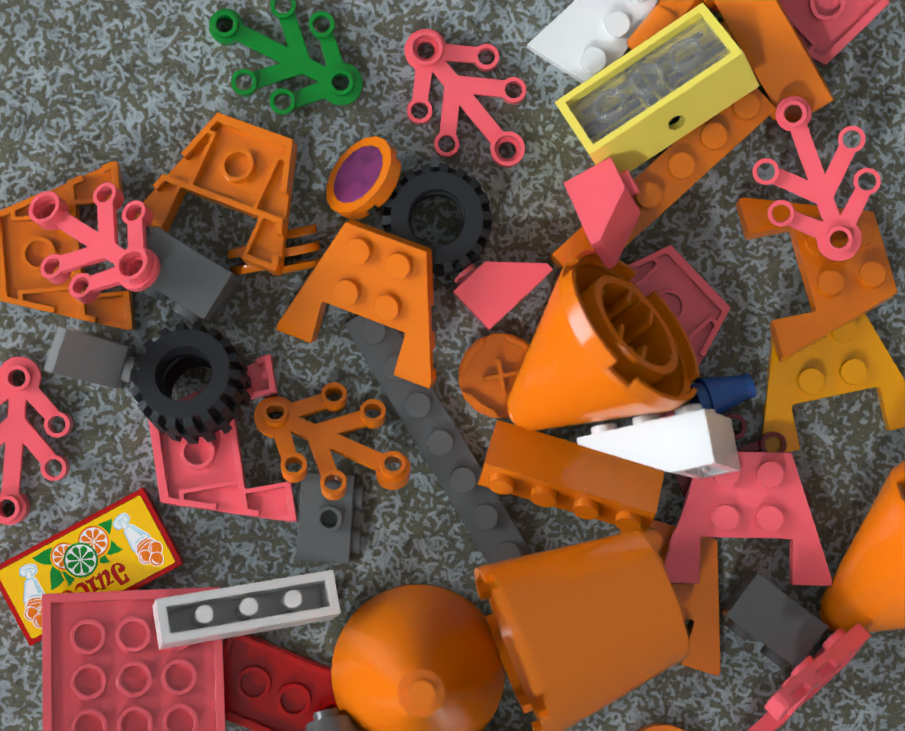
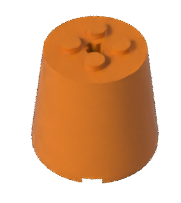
M630 531L494 562L474 569L478 595L481 600L488 598L493 613L485 616V619L495 641L506 675L524 714L533 710L537 721L531 723L533 731H565L686 659L689 655V641L684 623L686 621V614L683 605L673 591L662 558L658 553L654 552L648 541L638 531Z

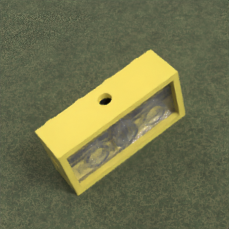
M702 2L555 101V104L595 165L611 157L620 172L625 169L631 172L760 85L744 52Z

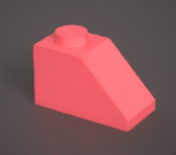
M611 157L564 182V186L587 237L607 269L617 264L641 213L633 197L640 192L635 180L628 169L620 172Z
M485 261L479 268L471 263L454 279L458 287L453 291V294L489 331L544 280L553 269L548 263Z

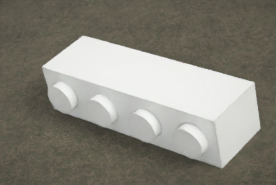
M333 570L159 598L152 605L159 650L328 621L341 614Z

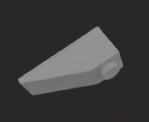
M58 326L43 370L102 386L123 389L125 382H132L130 380L131 370H137L138 368L134 362L136 348L89 332Z

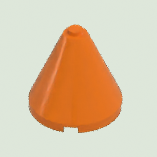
M585 250L577 254L562 268L507 400L508 415L516 426L524 427L529 431H537L672 411L682 406L697 393L698 390L695 387L692 389L690 387L691 382L700 376L698 362L682 325L656 290L646 297L630 281L637 275V272L623 261L618 259L615 266L607 269L595 250Z
M905 460L892 468L833 575L832 586H827L820 599L822 608L819 610L820 618L829 626L828 629L832 632L842 628L847 633L857 623L868 633L905 629Z
M416 583L386 589L368 599L352 614L335 645L332 658L331 680L334 697L341 714L349 715L361 731H483L499 706L504 689L505 670L487 625L485 615L477 606L450 589L432 584Z

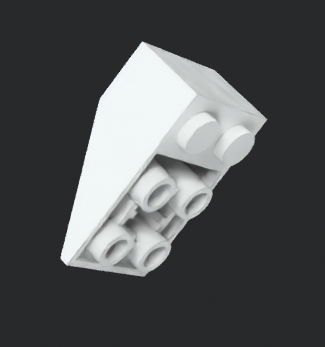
M701 404L681 406L674 410V416L659 419V414L637 416L632 419L633 425L618 428L617 424L614 423L598 425L591 428V435L577 438L578 445L696 479L741 470L731 418L715 413V409H702Z

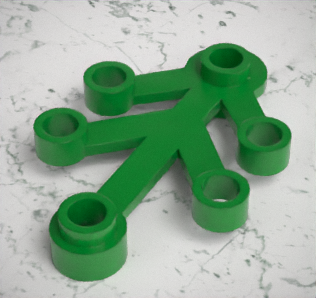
M281 0L270 1V9L274 17L280 21L288 47L244 26L242 18L234 10L221 9L211 16L209 31L217 43L223 46H232L240 43L278 62V64L254 72L248 69L237 70L231 77V86L237 95L250 97L258 89L300 75L318 82L294 92L285 88L275 90L270 96L269 103L274 113L282 117L291 115L297 108L324 99L336 106H347L354 103L360 97L363 89L361 74L353 65L342 61L334 36L335 22L329 13L319 11L314 13L309 19L310 32L313 37L320 41L326 66L309 57L296 18L297 4L295 0H288L292 5L287 13L276 11V5ZM223 19L233 21V28L229 32L218 30V25ZM325 19L329 21L330 27L326 32L319 33L314 29V25L318 20ZM243 76L252 78V85L247 90H240L237 87L238 80ZM340 76L346 77L349 80L348 87L342 91L336 90L333 87L334 80ZM283 95L290 97L291 104L287 109L280 110L276 107L275 103L278 97Z

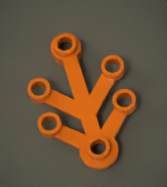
M337 382L328 383L322 388L321 394L291 402L284 397L272 396L262 400L257 405L254 411L256 428L263 435L275 440L281 457V473L286 481L291 483L300 482L306 477L308 472L306 458L296 452L291 435L293 434L308 441L321 477V493L329 500L341 499L347 492L346 476L337 470L331 452L375 470L377 482L385 489L398 490L408 483L411 466L409 459L403 453L388 451L383 454L342 436L366 427L369 429L381 427L386 420V408L381 401L377 399L366 400L362 403L359 411L317 424L303 418L324 410L330 412L341 411L347 404V391L342 384ZM331 393L341 395L338 401H330L326 397ZM369 410L380 412V415L376 418H369L365 414ZM272 412L283 413L282 417L278 419L268 417ZM394 462L400 464L401 467L396 471H390L385 465ZM291 463H298L302 466L297 472H290L286 469ZM336 480L342 485L336 490H331L326 487V484L329 481Z

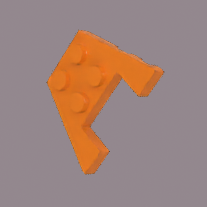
M217 112L182 151L181 154L184 157L168 175L162 174L152 185L155 189L143 202L153 212V221L150 227L155 228L157 226L168 233L187 193L258 219L241 259L249 265L281 276L284 267L298 145L291 138ZM141 212L136 214L134 220H136L140 216Z
M113 161L101 166L102 168L84 176L79 175L68 180L66 184L50 191L62 198L68 204L69 213L80 220L79 207L96 205L93 201V193L100 184L110 182L123 193L121 165L119 162ZM38 194L0 210V301L128 331L136 330L132 291L100 293L98 298L92 303L83 304L70 294L69 284L76 275L85 273V268L72 271L68 280L62 284H53L42 276L40 267L47 256L51 254L64 255L83 249V245L61 229L45 230L30 218L29 206ZM112 194L107 196L105 202L110 199ZM59 265L54 269L53 273L58 270ZM86 285L83 287L81 293L86 290Z
M755 198L738 199L736 208L745 240L785 232L789 233L811 308L809 313L775 319L769 324L779 362L793 357L797 352L811 344H815L831 332L856 320L890 300L898 293L873 211H862L856 223L862 235L861 246L857 253L847 260L834 261L828 259L820 252L816 238L788 225L776 226L771 223L768 218V209L775 201ZM791 203L795 211L823 222L817 205ZM779 204L773 209V216L777 221H786L790 216V210L786 205ZM838 208L840 215L844 208ZM841 230L833 232L830 236V242L835 247H843L848 241L847 234Z
M355 220L345 222L278 322L276 330L309 343L314 342L318 338L327 303L404 332L405 336L393 375L430 389L435 385L437 379L436 369H433L435 331L432 330L431 306L434 305L432 249Z
M653 519L646 533L641 534L664 562L670 545L669 542L676 526ZM620 530L618 534L626 533V531ZM701 537L700 583H670L675 595L683 605L686 619L692 620L688 632L690 640L689 655L679 663L719 676L721 665L718 544L716 538Z

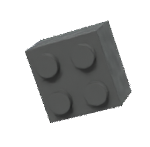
M156 226L147 239V249H150L158 256L160 272L155 282L147 289L142 290V292L164 303L169 297L176 302L172 310L193 323L203 324L205 320L217 323L243 279Z

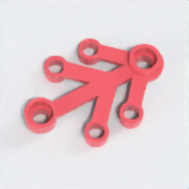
M420 29L412 33L405 44L406 60L415 69L413 97L407 106L409 120L415 125H424L431 120L433 109L428 98L433 73L444 86L440 131L434 140L435 152H438V155L442 158H452L458 153L460 142L456 133L460 106L491 144L490 155L492 160L503 168H511L518 165L525 153L523 139L515 132H503L474 95L502 98L506 103L516 105L525 98L527 89L524 81L518 77L498 80L460 76L447 63H474L481 71H492L499 63V52L491 44H482L478 47L446 44L443 36L432 29ZM424 44L431 45L434 48L433 56L427 59L420 57L418 54V49ZM482 51H490L495 59L491 64L484 65L479 61L478 55ZM509 84H517L520 86L522 93L517 98H511L506 94L505 88ZM417 104H423L428 109L427 115L422 119L415 118L411 113L412 108ZM444 137H449L455 142V147L450 152H444L438 146L439 141ZM506 143L513 145L515 148V155L508 159L503 158L499 153L500 146Z
M789 96L778 104L775 113L776 121L781 128L791 132L808 180L779 168V165L769 158L760 159L755 163L752 171L753 177L762 185L774 184L816 203L823 220L822 222L795 211L793 205L787 200H777L768 209V218L772 224L776 226L788 225L816 238L820 252L828 259L834 261L847 260L854 256L861 246L862 235L856 223L870 194L875 193L879 189L881 184L880 175L872 168L859 170L853 178L855 189L840 215L834 196L855 152L864 146L865 134L857 126H847L842 129L838 136L839 146L825 173L807 126L812 117L811 107L805 99L799 96ZM791 105L799 106L802 110L801 119L794 123L787 121L785 118V110ZM848 131H856L860 135V144L855 148H848L843 144V136ZM763 163H770L775 169V174L770 180H763L758 175V168ZM866 172L873 174L876 179L875 186L870 190H863L858 185L859 176ZM783 204L789 208L790 216L786 221H777L774 218L773 209L775 206ZM837 230L844 231L848 236L846 245L843 247L833 246L830 242V236L833 232Z
M110 182L100 184L93 193V201L97 205L98 232L69 213L68 204L52 191L41 192L32 200L29 206L30 218L45 230L61 229L87 246L64 255L51 254L47 256L41 264L40 271L42 276L50 282L62 284L68 280L72 271L107 260L115 265L113 268L91 276L87 273H80L71 280L69 292L83 304L92 303L98 298L100 291L122 285L127 290L133 292L145 290L155 282L160 272L158 256L150 249H147L146 229L153 221V212L143 202L134 200L124 207L122 219L128 225V249L125 250L118 245L116 211L124 202V194ZM112 194L110 199L105 202L107 196ZM141 212L140 216L136 220H134L136 214ZM59 265L58 270L53 273L54 269ZM88 284L87 289L81 293L83 287Z
M27 357L10 358L0 367V406L9 400L7 418L0 423V447L5 443L2 491L0 493V523L4 525L22 522L30 511L29 500L21 492L24 445L41 463V473L47 480H61L68 475L70 470L69 461L64 456L57 455L26 419L28 401L45 419L44 429L48 435L56 438L65 437L73 429L71 416L66 412L60 411L40 388L42 382L41 370L33 360ZM17 370H21L25 374V382L21 386H16L12 381L13 373ZM57 416L62 417L65 421V428L60 433L52 428V421ZM53 459L58 460L62 465V471L58 476L52 475L48 468L49 463ZM5 500H11L15 505V512L11 516L4 514L2 511V504Z

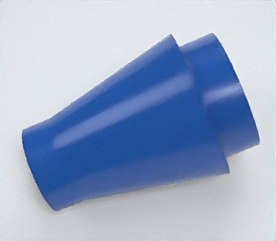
M748 373L735 376L698 378L696 384H692L690 389L695 387L698 391L689 400V403L701 404L702 409H715V413L722 414L745 400L755 398V384Z

